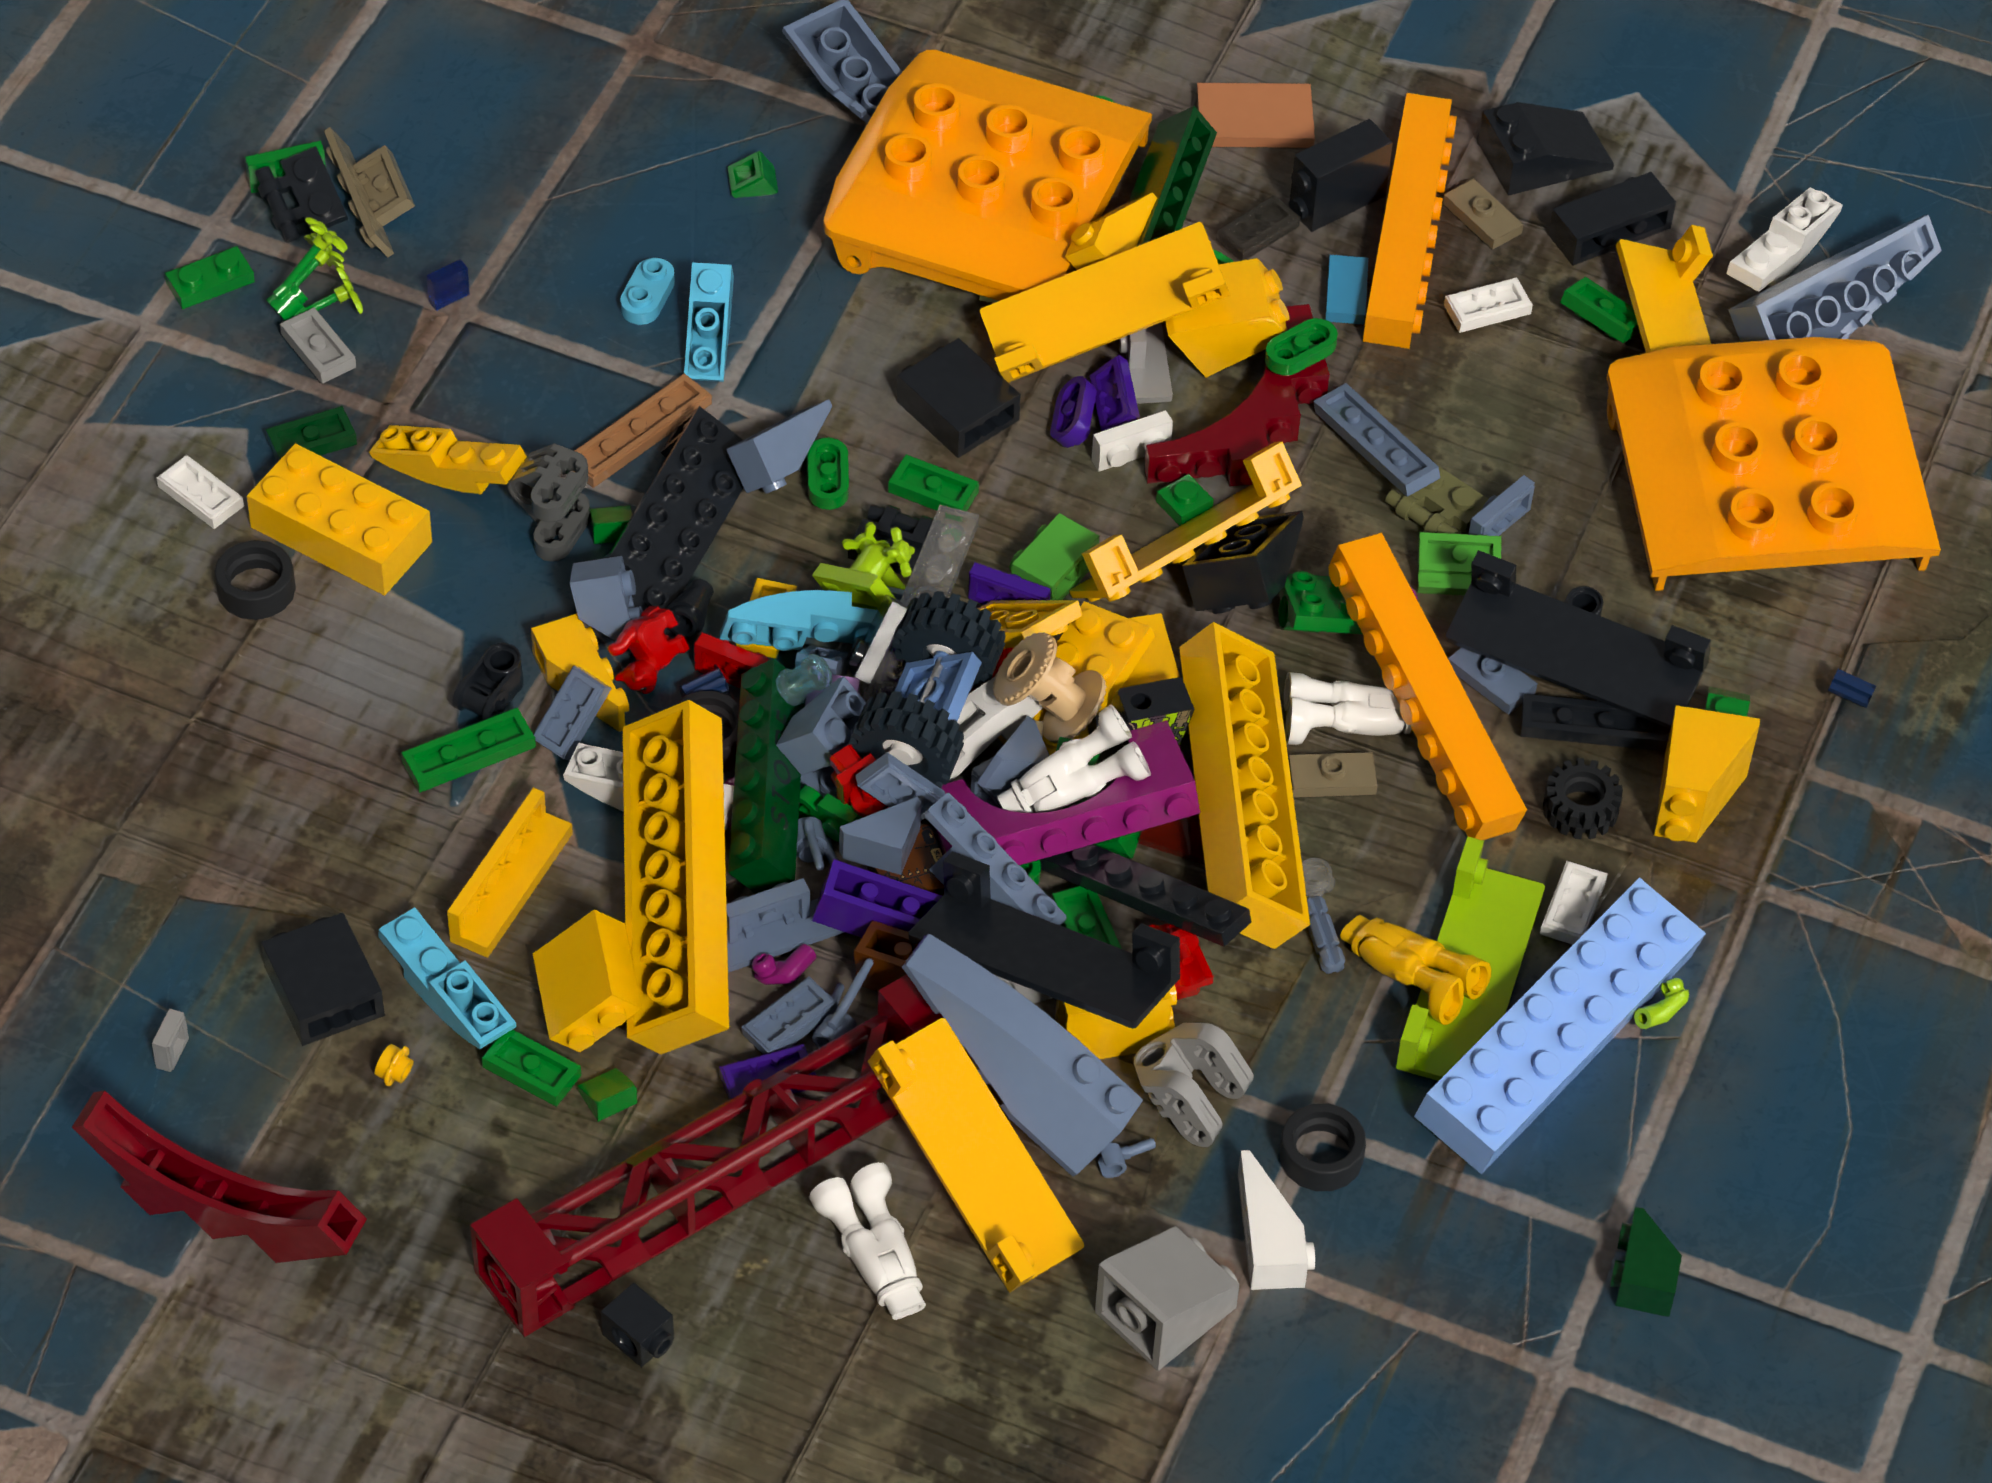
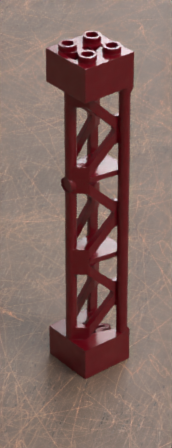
M904 975L878 990V1015L765 1080H753L739 1095L534 1213L529 1214L518 1198H515L470 1224L475 1274L523 1337L528 1336L572 1310L575 1304L899 1115L891 1099L882 1104L877 1099L878 1089L883 1086L867 1061L879 1047L892 1040L897 1044L943 1018L940 1013L935 1014L908 975ZM864 1042L867 1043L861 1075L858 1078L809 1075ZM965 1049L966 1053L968 1054V1056L970 1057V1059H971V1061H972V1057L969 1055V1053H968L967 1050ZM790 1089L830 1092L832 1094L820 1101L795 1097ZM861 1100L858 1108L845 1107L850 1103L854 1104ZM749 1109L750 1112L742 1143L739 1147L730 1148L689 1144ZM771 1115L778 1125L767 1131ZM827 1120L837 1122L842 1126L815 1142V1124L817 1122ZM789 1139L798 1153L763 1173L759 1167L761 1157L770 1153L771 1149ZM671 1158L713 1163L701 1170L674 1165ZM743 1168L742 1174L739 1177L727 1176ZM629 1179L620 1215L617 1218L568 1214ZM652 1184L658 1195L647 1201L650 1185ZM702 1189L722 1193L723 1197L695 1213V1193ZM670 1209L678 1223L642 1243L639 1238L641 1227L648 1224L649 1220ZM550 1229L587 1232L591 1234L580 1240L554 1236ZM622 1239V1242L619 1247L606 1246L608 1244L612 1245L613 1243ZM582 1259L595 1261L602 1265L600 1269L564 1290L560 1288L553 1277L557 1273L561 1275L567 1272L568 1267Z

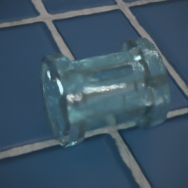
M816 654L806 656L802 660L801 665L792 670L784 669L780 671L776 678V687L779 694L788 704L793 706L803 703L805 697L815 690L824 691L832 683V673L828 664Z

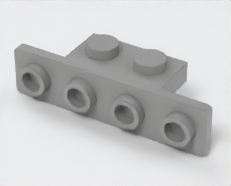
M1162 323L1118 339L1120 353H1125L1128 360L1137 404L1171 402L1173 392Z

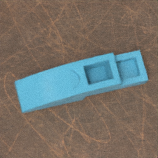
M831 590L784 592L764 596L728 610L720 631V640L733 641L740 645L774 646L782 651H801L806 638H815L821 642L836 641L853 644L857 637L864 639L878 610L852 607V592Z
M415 907L379 928V939L404 968L405 980L424 1002L466 1041L481 1049L516 1028L515 1020L466 960L461 963L457 960Z

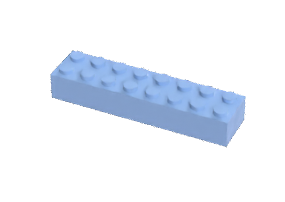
M1639 877L1427 1092L1414 1117L1482 1175L1634 1017L1635 1011L1648 1003L1660 990L1661 984L1669 981L1692 957L1706 933Z

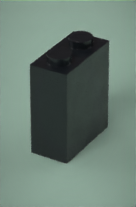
M1368 119L1295 154L1291 176L1290 200L1288 203L1292 216L1313 232L1385 197L1393 142L1371 119Z
M960 338L946 346L938 347L931 355L915 365L907 366L897 375V402L957 458L1019 421L1021 394Z
M344 913L317 919L312 924L290 932L278 933L271 939L261 942L264 967L302 1046L385 1016L382 990Z

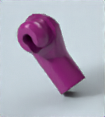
M800 944L785 961H775L772 955L763 953L756 956L752 962V969L755 972L754 977L765 985L791 984L817 959L814 950L806 944Z

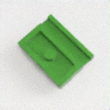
M1420 532L1418 538L1417 593L1465 595L1471 584V563L1477 551L1479 550L1501 559L1502 536Z

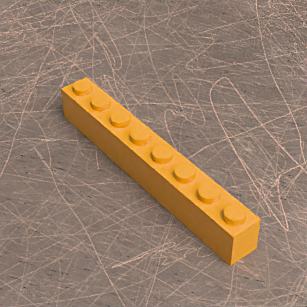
M1412 93L1406 94L1366 313L1363 342L1410 349L1412 333L1420 334L1423 310L1416 309L1417 304L1425 305L1428 282L1421 280L1422 276L1430 277L1433 254L1426 253L1427 248L1435 249L1438 226L1431 225L1432 220L1440 221L1443 198L1436 197L1437 192H1445L1448 170H1442L1441 165L1449 166L1453 143L1446 142V138L1454 139L1457 116L1450 115L1452 99Z
M1379 533L1338 545L1328 566L1331 582L1335 587H1339L1346 601V608L1350 618L1357 622L1364 635L1367 651L1370 655H1374L1382 670V679L1385 686L1393 691L1400 705L1402 719L1407 725L1411 726L1418 740V748L1422 757L1429 761L1436 774V782L1440 792L1447 796L1454 809V816L1458 827L1463 831L1465 830L1468 837L1479 840H1486L1515 831L1527 808L1383 534Z

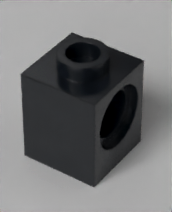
M632 1283L601 1311L602 1335L641 1368L653 1357L659 1358L664 1355L673 1343V1315L635 1283Z

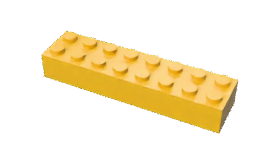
M1212 622L1179 647L1183 682L1194 706V712L1188 726L1193 772L1200 807L1199 819L1208 892L1249 908L1252 922L1240 934L1276 949L1308 927L1310 919L1274 652Z
M686 700L623 727L625 927L643 1008L627 1019V1038L660 1055L729 1029L722 718L691 700Z

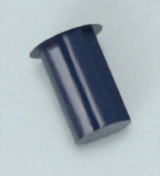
M716 664L714 665V670L679 686L682 698L698 691H717L730 694L726 679Z
M1838 668L1828 691L1867 708L1876 686Z

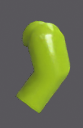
M1674 978L1661 984L1660 990L1665 999L1638 1008L1635 1011L1634 1020L1639 1028L1648 1029L1668 1022L1688 1002L1689 989L1685 990L1684 983L1680 978Z

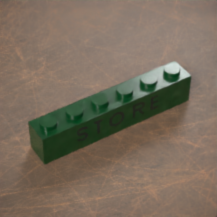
M774 658L741 674L728 873L755 894L772 889L780 883L795 881L801 774L776 744L791 718L805 707L806 684Z

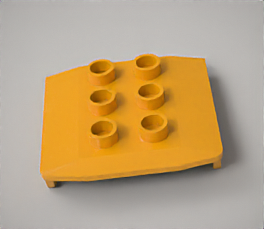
M925 50L919 53L888 87L836 177L823 219L824 232L832 239L842 267L853 274H863L876 267L892 268L1001 301L1073 271L1074 266L1065 257L1072 241L1071 236L1082 224L1091 223L1102 216L1138 146L1145 148L1148 143V131L1152 121V113L942 51Z
M1806 337L1679 346L1617 359L1610 364L1606 377L1609 387L1607 397L1608 424L1611 430H1617L1620 436L1650 576L1653 579L1655 591L1664 589L1667 576L1915 558L1918 571H1925L1930 557L1939 556L1941 548L1889 350L1883 344L1866 340Z

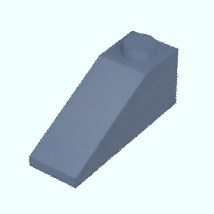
M829 399L802 409L726 449L746 493L762 488L764 493L767 494L787 485L784 477L799 470L832 408Z

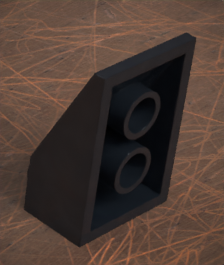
M1521 102L1483 110L1478 144L1508 196L1613 170L1614 163L1584 112Z
M1302 511L1259 516L1256 520L1243 526H1236L1235 524L1225 530L1227 536L1222 540L1210 545L1204 544L1182 566L1195 611L1211 610L1213 614L1228 612L1236 606L1248 605L1250 609H1258L1273 602L1272 599L1285 586L1304 520Z

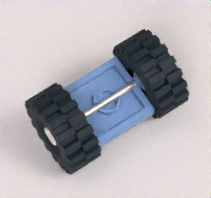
M935 591L933 597L928 592L922 593L919 599L914 597L909 605H907V611L892 642V647L896 648L894 652L896 658L904 659L902 662L904 670L895 691H892L890 697L883 692L877 694L876 699L871 697L867 700L853 730L849 744L852 745L862 759L871 753L877 760L888 752L930 782L942 788L943 784L946 785L964 745V734L962 731H958L960 725L957 721L972 688L977 689L991 680L1005 647L1006 635L1005 631H999L1002 625L998 619L990 620L992 613L984 608L980 611L976 608L977 602L969 599L968 603L960 601L961 595L952 593L950 598H947L944 592Z

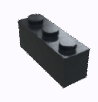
M1648 172L1553 208L1548 236L1571 265L1574 266L1616 250V244L1620 239L1637 242L1671 229L1676 201L1652 172Z

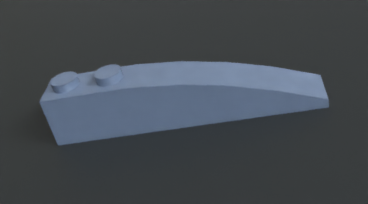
M849 0L836 1L784 26L782 29L783 34L822 86L868 124L888 87L902 73V70Z
M1923 215L1850 247L1728 309L1740 342L1806 337L1849 339L1848 337L1858 327H1863L1873 318L1872 314L1882 304L1888 303L1897 294L1896 290L1903 283L1912 280L1942 251L1929 215Z
M929 933L925 935L903 964L902 968L935 1014L940 1013L947 1020L962 1046L979 1067L977 1070L986 1085L990 1083L1003 1103L1000 1107L1008 1118L1071 1176H1075L1083 1170L1122 1132L1142 1103L1143 1099L1047 1013L994 974Z

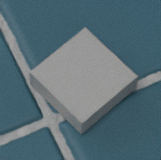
M169 1008L152 1042L157 1069L168 1072L174 1070L189 1040L184 1012Z

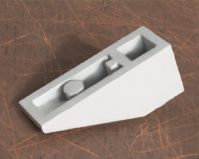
M1243 1150L1240 1153L1238 1181L1251 1290L1305 1288L1307 1270L1315 1269L1313 1242L1306 1243L1304 1225L1251 1151Z

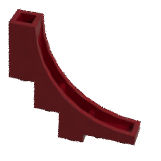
M1309 304L1286 306L1290 318L1286 321L1287 330L1306 320L1313 319ZM1325 358L1293 375H1279L1266 367L1263 377L1249 397L1229 415L1203 430L1179 439L1146 445L1144 474L1147 484L1172 482L1187 474H1190L1193 478H1209L1226 474L1229 487L1253 485L1243 460L1273 442H1283L1284 444L1286 442L1298 441L1301 418L1298 404L1314 403V400L1328 392L1330 374Z
M105 1090L93 1092L72 1126L125 1179L120 1187L149 1215L184 1211L212 1239L248 1235L275 1263L347 1255L367 1220L339 1190L312 1191L282 1187L246 1177L207 1161L157 1133L126 1110Z

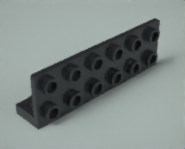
M701 406L688 415L674 429L661 451V454L666 457L665 462L611 552L604 557H623L625 570H632L635 579L636 594L632 595L634 607L641 606L642 611L649 606H659L661 609H666L668 605L683 593L744 488L726 450L743 441V439Z
M1477 551L1471 563V584L1446 633L1447 642L1671 729L1675 706L1688 707L1709 663L1710 639L1672 625L1665 641L1518 585L1516 584V564L1485 552Z
M953 851L943 860L944 895L908 932L909 941L918 945L923 937L929 933L996 976L1132 1029L1136 1028L1180 979L1179 937L1141 923L1132 933V953L992 900L990 894V865Z

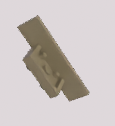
M329 127L324 130L330 145L326 148V152L334 165L341 171V173L337 174L341 186L352 197L348 201L350 209L356 218L363 223V227L359 229L360 233L370 248L377 246L387 257H390L394 252L383 226L415 207L395 157L388 147L384 145L356 163L350 147Z

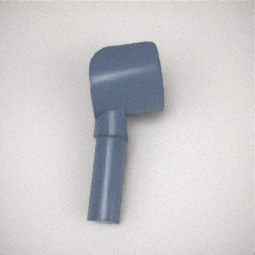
M1149 1138L1122 1148L1117 1143H1109L1101 1151L1102 1156L1098 1160L1102 1176L1114 1178L1123 1174L1127 1169L1125 1160L1156 1148L1154 1139Z

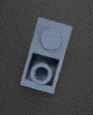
M622 556L573 563L569 583L578 619L616 641L626 623L640 617L643 612L641 606L634 607L632 595L636 594V585L632 570H625Z
M844 676L838 678L791 718L776 746L801 775L830 766L829 758L849 744L853 730L866 702Z

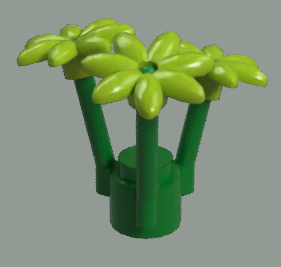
M306 217L305 221L311 225L310 229L316 232L304 236V239L312 247L266 301L284 321L314 307L319 311L338 300L342 303L350 298L359 314H362V303L357 293L354 292L352 283L344 271V258L341 254L332 251L333 244L344 253L348 249L347 244L340 237H337L335 231L327 230L323 222ZM326 263L329 267L332 265L337 267L336 270L344 284L333 289L335 293L304 307L303 304L308 298L298 287L317 266L322 267Z

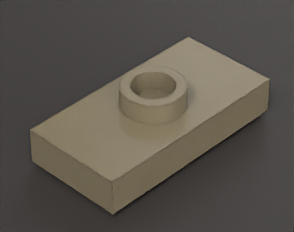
M1474 178L1444 194L1443 204L1492 250L1522 234L1523 223Z
M1373 752L1289 755L1293 798L1376 795L1377 793Z

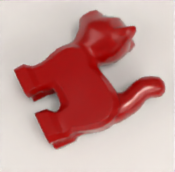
M649 606L642 612L640 617L626 623L617 640L608 646V652L612 656L621 655L629 648L636 661L630 663L615 676V681H624L631 690L648 694L655 689L658 672L668 666L677 654H684L690 649L683 635L678 634L673 639L665 635L664 630L666 628L671 629L678 625L670 609Z

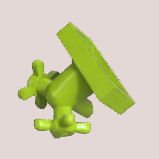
M868 522L865 525V532L859 534L855 540L844 539L842 541L844 549H855L858 553L856 560L850 568L820 563L812 576L823 590L852 592V606L878 610L886 594L895 598L887 586L902 590L906 588L890 564L898 562L902 576L904 578L909 577L912 570L908 562L915 549L902 540V533L898 527L891 528L893 546H890L885 540L876 541L873 536L876 526L873 522Z

